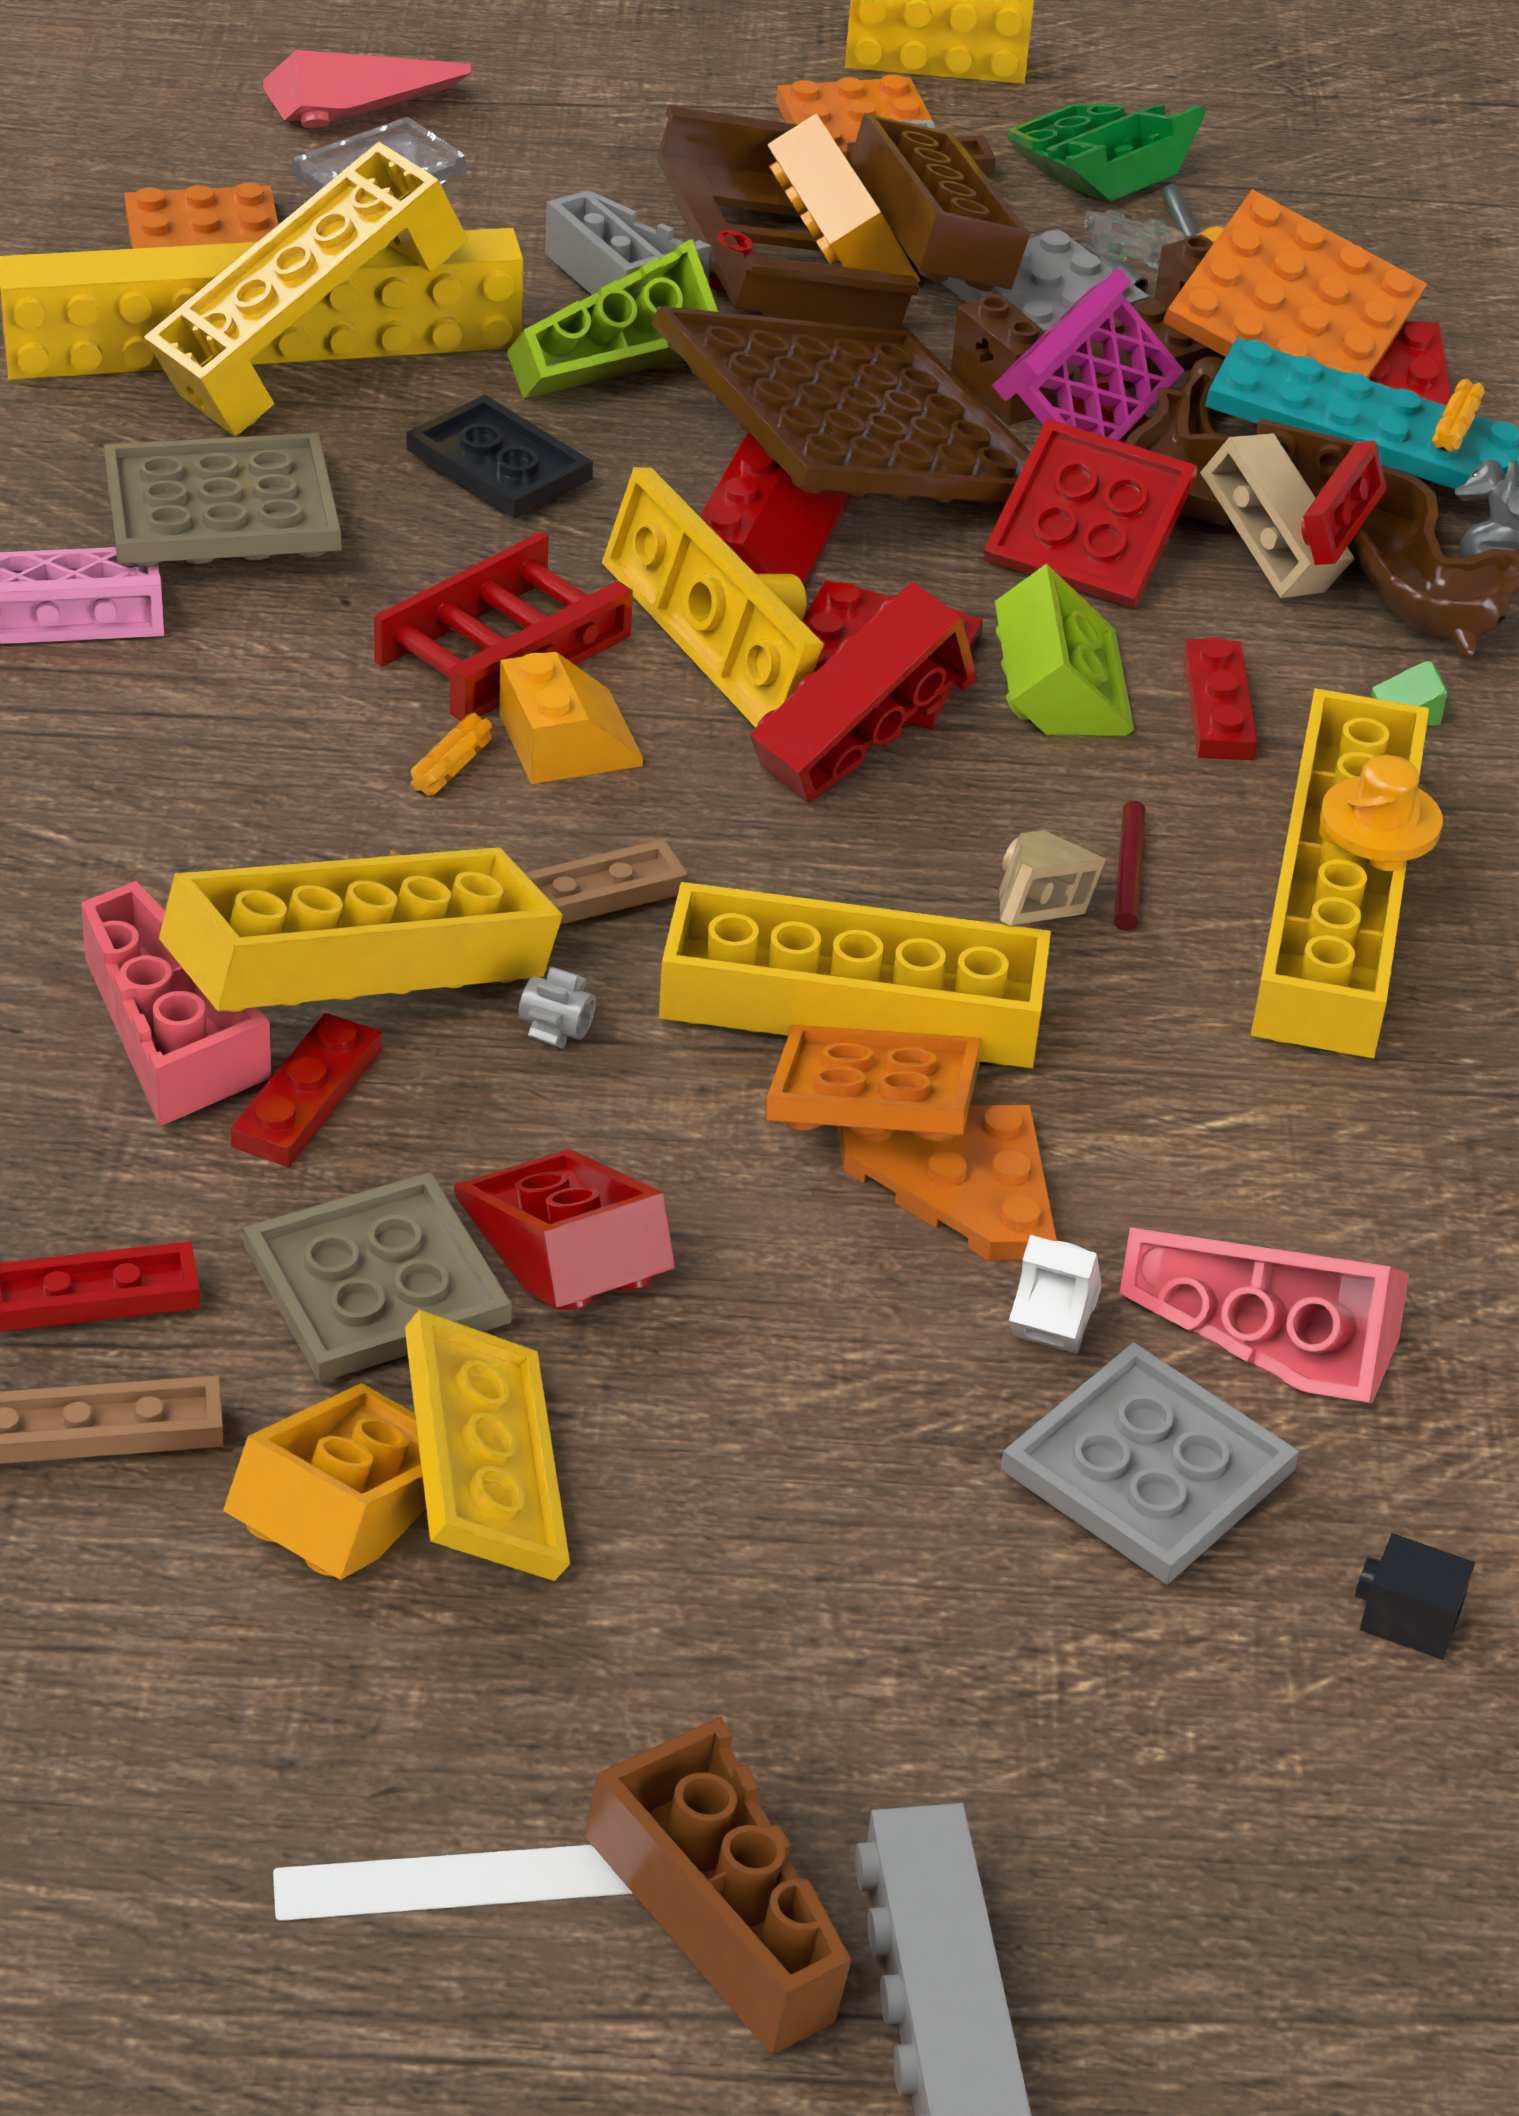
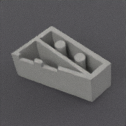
M590 190L546 202L545 254L592 295L603 286L615 280L619 281L637 271L642 265L657 257L665 256L674 251L679 245L685 243L674 238V228L663 223L657 225V230L637 221L636 211ZM698 240L694 242L709 284L711 245Z

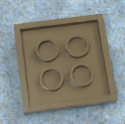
M431 1172L243 1227L244 1248L319 1383L407 1356L405 1326L419 1309L482 1332L511 1323L512 1303Z

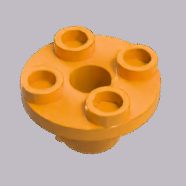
M1378 755L1370 758L1363 765L1361 776L1343 780L1331 787L1325 794L1320 813L1319 834L1325 841L1336 844L1354 855L1369 859L1370 863L1380 870L1396 871L1403 868L1407 860L1421 857L1435 847L1440 838L1443 816L1437 803L1426 792L1418 788L1419 772L1410 761L1395 755Z

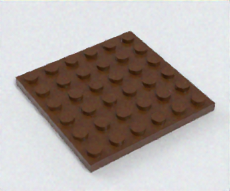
M658 306L652 325L668 342V347L686 361L692 368L691 372L697 378L703 380L716 394V400L728 407L741 422V427L759 441L766 449L767 456L778 462L790 475L792 483L803 491L817 494L821 493L822 490H835L858 497L865 496L866 493L887 494L901 500L909 499L910 496L930 497L944 503H949L952 499H962L991 506L994 502H1007L1029 457L1030 451L911 331Z

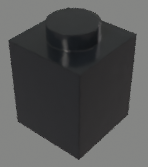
M1391 1533L1381 1560L1368 1556L1357 1584L1355 1597L1367 1601L1359 1630L1443 1660L1462 1612L1476 1562Z

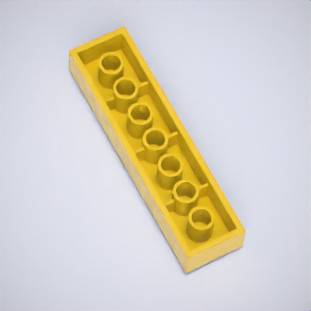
M1314 689L1250 1036L1270 1039L1279 1043H1292L1334 1051L1344 1055L1351 1054L1374 1059L1387 1003L1407 861L1400 870L1384 871L1374 867L1369 859L1354 855L1336 844L1325 841L1319 834L1320 813L1324 796L1328 790L1343 780L1361 776L1363 765L1375 756L1395 755L1410 761L1417 768L1420 776L1429 708Z

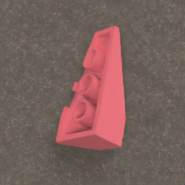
M296 50L263 79V88L283 120L300 121L301 125L306 128H321L329 125L331 122L452 88L471 73V63Z
M1130 1228L1119 1294L1186 1330L1204 1337L1244 1361L1250 1362L1275 1375L1302 1392L1373 1403L1399 1341L1409 1273L1385 1265Z

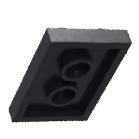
M487 395L476 398L406 432V446L409 452L514 519L593 479L592 460Z

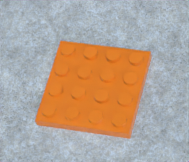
M1251 189L1169 306L1162 323L1227 357L1238 337L1248 341H1261L1272 349L1296 357H1310L1321 365L1345 373H1358L1369 379L1422 297L1427 283L1288 209L1273 199Z

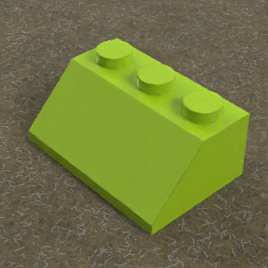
M1047 563L995 601L998 619L996 633L1001 641L1004 657L1001 660V666L1006 674L1009 690L1006 694V699L1011 710L1019 719L1024 722L1030 719L1046 735L1127 736L1135 730L1115 628Z

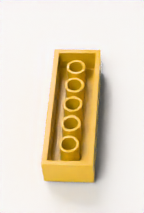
M500 847L175 873L159 940L217 1011L238 1012L254 1007L273 1005L295 1006L302 1002L329 999L351 1000L358 996L386 993L406 994L414 990L443 987L460 988L464 985L490 982L511 983L518 979H528L533 976L544 977L563 914Z
M681 882L662 959L659 1018L690 1024H705L786 1036L789 1035L792 1025L976 1037L981 1038L980 1062L1033 1069L1051 931Z

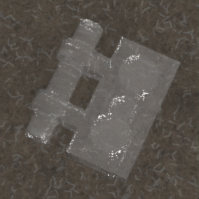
M1109 209L1105 214L1088 210L1084 220V229L1089 230L1094 247L1099 251L1100 255L1110 260L1121 262L1126 261L1127 257L1145 260L1147 265L1155 269H1159L1162 246L1184 240L1187 237V234L1181 233L1180 229L1166 227L1164 221L1151 218L1146 222L1125 218L1122 212Z

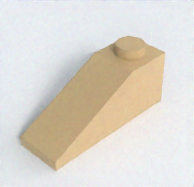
M1045 830L1020 833L1019 838H1016L1008 847L1002 863V868L1006 872L999 888L1000 921L1012 926L1085 914L1106 859Z

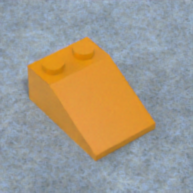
M360 1383L249 1435L223 1511L246 1524L248 1531L254 1536L265 1541L276 1542L304 1558L307 1566L313 1571L325 1576L336 1577L339 1580L344 1579L378 1560L426 1509L415 1413L365 1384Z

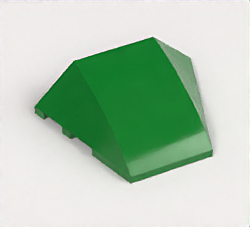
M1072 103L1007 129L1008 140L1026 159L1046 174L1078 192L1112 202L1178 173L1203 121L1205 106L1190 105L1188 109L1179 113L1165 114V105H1151L1134 113H1125L1124 104Z

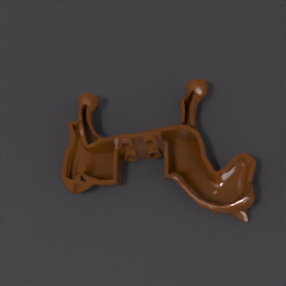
M1205 357L1195 362L1187 375L1186 385L1179 391L1172 388H1160L1157 390L1158 410L1148 421L1131 432L1125 443L1196 465L1197 478L1180 515L1184 518L1232 528L1233 523L1200 473L1229 437H1237L1216 433L1211 428L1209 417L1212 408L1206 407L1205 403L1209 389L1224 360L1219 357ZM1259 419L1256 435L1274 433L1315 498L1355 444V441L1264 419ZM1382 465L1387 490L1347 546L1355 558L1352 562L1360 563L1362 571L1368 576L1371 584L1379 591L1381 600L1394 614L1401 616L1408 627L1425 632L1441 641L1451 638L1457 652L1465 658H1470L1475 651L1477 637L1494 630L1504 622L1511 598L1519 591V553L1512 550L1491 549L1469 557L1445 558L1434 533L1439 514L1436 494L1433 491L1437 483Z

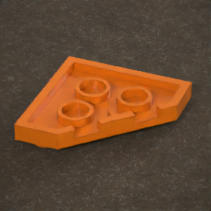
M1030 1105L970 1106L964 1134H952L948 1138L939 1140L920 1138L913 1131L887 1129L880 1134L863 1135L852 1132L847 1126H837L843 1170L862 1183L872 1178L895 1192L896 1204L931 1226L937 1228L944 1223L969 1238L967 1248L988 1261L1023 1260L1030 1235L1057 1241Z

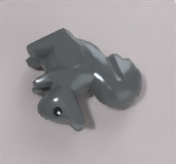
M1492 459L1486 460L1474 470L1466 484L1458 487L1454 492L1462 501L1489 502L1491 519L1474 524L1464 533L1459 544L1460 557H1469L1491 549L1512 550L1515 552L1519 550V465L1517 461H1511L1505 477L1500 463Z

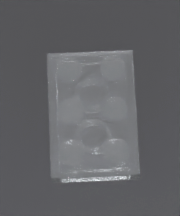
M409 117L292 158L293 175L317 192L377 142H381L436 177L440 184L449 178L466 172V155Z

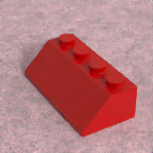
M747 432L699 517L755 574H793L805 586L852 495L835 490H822L821 493L814 494L797 488L792 483L790 475L778 462L769 458L765 452L766 449L752 434Z

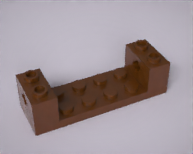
M1202 234L1191 235L1184 238V240L1162 246L1155 297L1153 299L1140 300L1132 305L1185 371L1192 369L1196 361L1205 357L1226 358L1162 323L1169 306L1213 245V242ZM1001 294L986 295L979 300L959 305L957 308L951 372L1008 426L1035 418V414L1017 393L1005 402L992 385L1046 331ZM1113 313L1115 332L1127 336L1125 326ZM1090 340L1092 355L1104 359L1102 343ZM1118 348L1120 364L1132 368L1130 352ZM1146 357L1148 373L1163 376L1164 374L1152 359ZM1067 364L1069 380H1081L1079 367ZM1095 372L1096 378L1106 377V376H1107V375H1104V374ZM1123 380L1126 389L1135 386V383ZM1040 387L1039 390L1050 404L1058 408L1056 391Z

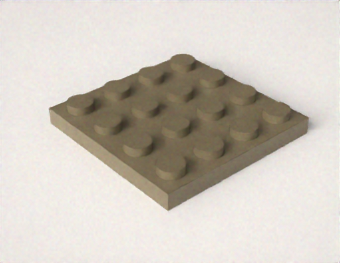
M319 433L104 445L105 467L118 564L130 563L137 567H151L161 561L177 560L204 564L212 562L216 558L243 557L248 560H263L271 555L292 553L305 557H317L325 554L327 551H341V529Z

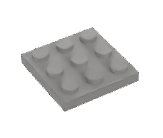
M1058 229L1046 231L1042 235L1028 239L1012 290L994 286L993 291H981L967 285L965 280L948 277L947 281L941 283L967 303L979 300L986 295L1001 294L1046 331L1087 290L1110 274L1113 269L1102 262L1096 255L1090 253L1071 239L1068 234ZM1132 283L1122 292L1131 305L1136 304L1140 300L1149 299L1146 293Z
M1133 1342L1003 1450L1000 1470L1168 1585L1295 1471L1299 1451Z

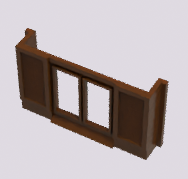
M668 106L666 112L668 121L657 154V160L675 193L674 201L695 242L700 240L711 245L710 271L712 275L717 274L734 309L758 311L764 317L900 330L911 296L917 295L920 287L914 276L747 255V258H745L742 251L730 249L718 241L717 235L720 231L733 230L748 236L753 243L821 251L811 234L730 224L726 222L718 207L724 206L800 217L769 167L777 162L767 145L797 126V124ZM728 234L723 235L727 238L725 243L731 246L738 245L735 237H731Z

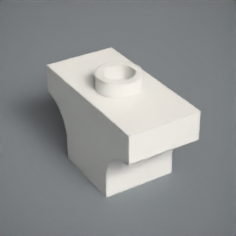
M1030 1235L1023 1257L1022 1273L1017 1295L1009 1318L1012 1335L1078 1354L1091 1313L1095 1311L1102 1287L1097 1253L1071 1243L1051 1241Z

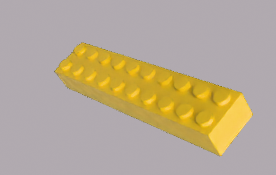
M514 228L464 230L468 241L432 272L427 271L388 245L353 272L345 282L339 284L315 304L306 315L300 317L284 330L268 347L250 359L251 364L509 349L522 333L523 257ZM257 242L0 256V300L8 380L164 370L144 337Z

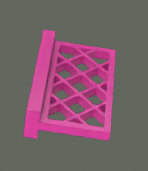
M1117 267L1087 290L992 386L1005 402L1017 393L1043 425L1048 418L1119 441L1157 401V390L1169 388L1185 370L1122 294L1132 282L1120 267ZM1113 313L1125 326L1127 336L1115 332ZM1090 340L1102 343L1104 359L1092 355ZM1118 348L1130 352L1132 368L1120 364ZM1146 357L1152 359L1164 374L1163 376L1148 373ZM1067 364L1079 367L1081 383L1069 380ZM1095 372L1107 375L1109 391L1097 388ZM1123 380L1135 383L1137 399L1125 396ZM1040 387L1056 391L1058 408L1050 404L1039 390ZM1072 396L1084 399L1087 416L1074 412ZM1100 404L1112 407L1115 424L1102 420Z

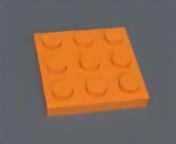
M886 75L881 79L872 80L845 77L837 82L815 83L809 80H799L790 85H777L776 103L785 122L799 125L817 113L845 158H847V143L856 141L864 113L899 121L932 120L910 77Z
M241 183L235 187L223 188L194 185L182 190H161L147 187L137 192H124L125 214L131 249L259 242L279 225L271 185L260 186L255 183Z
M792 1025L767 1094L766 1121L783 1122L785 1126L796 1130H811L821 1125L847 1126L852 1132L863 1135L880 1134L887 1129L913 1131L916 1136L930 1140L945 1139L952 1134L963 1135L980 1064L981 1038Z

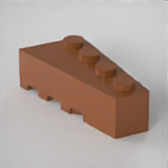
M722 1716L597 1773L585 1838L773 2056L836 2022L852 1959L810 1881L799 1878L789 1859L791 1845L780 1825H771L757 1799L760 1787L748 1765L740 1766L730 1748L732 1735Z

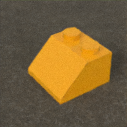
M557 652L530 653L523 657L500 660L499 716L531 784L643 767V756L607 687Z

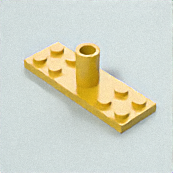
M633 467L602 564L618 581L633 590V597L756 728L758 722L766 713L776 710L796 691L802 679L809 673L814 672L824 644L802 622L807 606L804 585L793 574H755L653 468Z

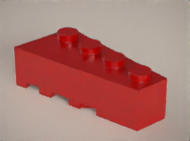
M913 581L898 595L889 597L881 605L877 615L858 633H853L846 637L840 644L837 653L818 671L806 675L799 683L796 691L780 707L769 711L761 718L756 729L750 734L760 766L806 802L810 803L862 765L868 747L874 743L886 747L902 735V725L905 720L918 711L928 717L943 706V697L940 695L952 686L956 685L961 690H965L977 681V676L962 617Z

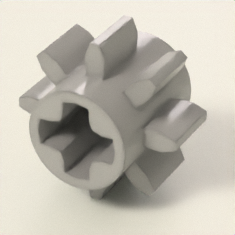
M550 967L547 979L533 976L523 991L518 1012L521 1021L532 1024L528 1037L562 1049L565 1048L568 1036L581 1040L590 1028L596 1008L595 995L583 991L587 979L555 967Z

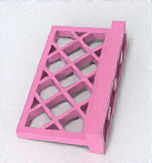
M116 547L0 552V644L164 636L159 563L151 567L134 566L128 568L126 566L133 565L130 563H117Z

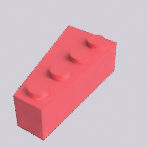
M137 881L81 902L85 960L159 1127L272 1078L270 1020L257 1007L246 1008L238 1012L217 1011L159 940L165 910Z

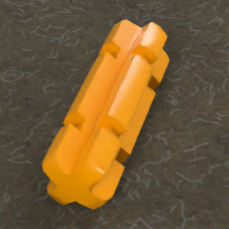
M1463 379L1458 382L1454 390L1455 393L1452 394L1442 414L1443 418L1439 420L1435 428L1436 432L1432 442L1436 448L1444 447L1448 452H1454L1459 449L1463 441L1462 438L1466 435L1475 417V412L1478 411L1482 403L1481 399L1485 389L1481 383L1473 384L1469 379Z
M476 713L468 714L426 757H423L411 769L410 774L413 780L410 784L415 791L421 790L427 796L435 795L477 752L492 740L490 732L492 724L488 718L481 719Z

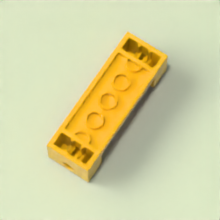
M377 142L144 338L178 394L236 437L247 427L254 424L263 413L275 404L250 362L252 357L268 347L284 330L300 317L306 315L315 304L339 284L345 282L353 272L388 245L427 271L432 272L464 245L468 238L439 180L381 142Z

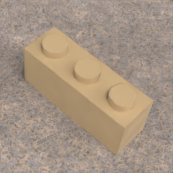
M1274 433L1229 437L1200 472L1280 598L1325 593L1355 559L1347 547L1336 564H1314L1311 547L1305 544L1302 537L1301 522L1303 515L1315 500V496Z

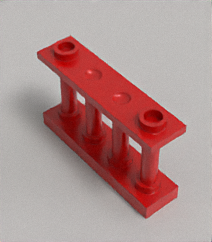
M541 531L374 615V662L383 667L410 652L450 679V714L459 721H462L468 714L476 713L480 717L500 706V660L523 657L530 653L557 652L574 665H577L631 636L633 590L617 580L587 595L548 569L549 536ZM537 588L565 606V608L547 617L518 598V596ZM496 609L525 629L505 638L476 618ZM453 630L483 651L466 660H462L434 640Z

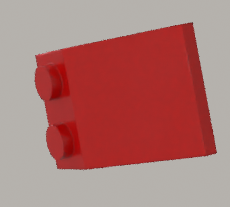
M572 1149L556 1152L453 1185L455 1198L523 1289L555 1309H579L589 1305L593 1301L592 1296L612 1289H638L648 1285L652 1281L651 1276L675 1269L664 1193Z

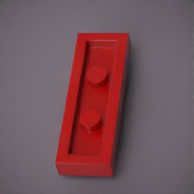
M1376 440L1355 442L1302 517V537L1305 544L1311 547L1315 565L1337 563L1387 490Z
M1219 637L1206 639L1186 638L1183 662L1197 757L1254 760L1258 742L1241 641L1226 640Z
M324 1012L230 1128L231 1147L289 1168L380 1053L381 1031Z
M192 1241L0 1263V1332L201 1308L200 1289Z

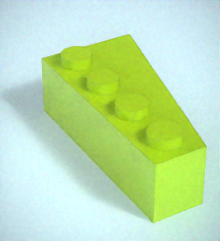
M693 239L679 245L674 251L665 256L657 257L642 265L637 271L619 281L615 280L603 286L598 292L584 300L576 301L524 329L507 351L523 399L684 361L678 353L668 347V342L655 329L652 323L658 306L718 312Z

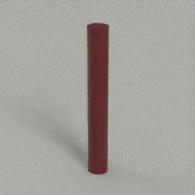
M1138 801L1127 802L1123 806L1114 924L1118 929L1124 931L1133 930L1138 925L1146 808Z

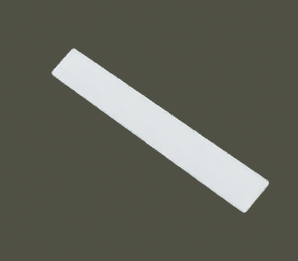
M592 1845L281 1867L273 1871L275 1917L280 1921L633 1894Z

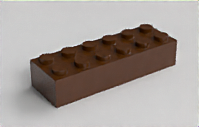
M864 113L849 164L881 211L894 236L906 251V255L911 258L918 268V272L928 279L939 282L947 281L948 277L962 279L970 287L981 291H993L994 286L1012 290L1030 232L954 134Z

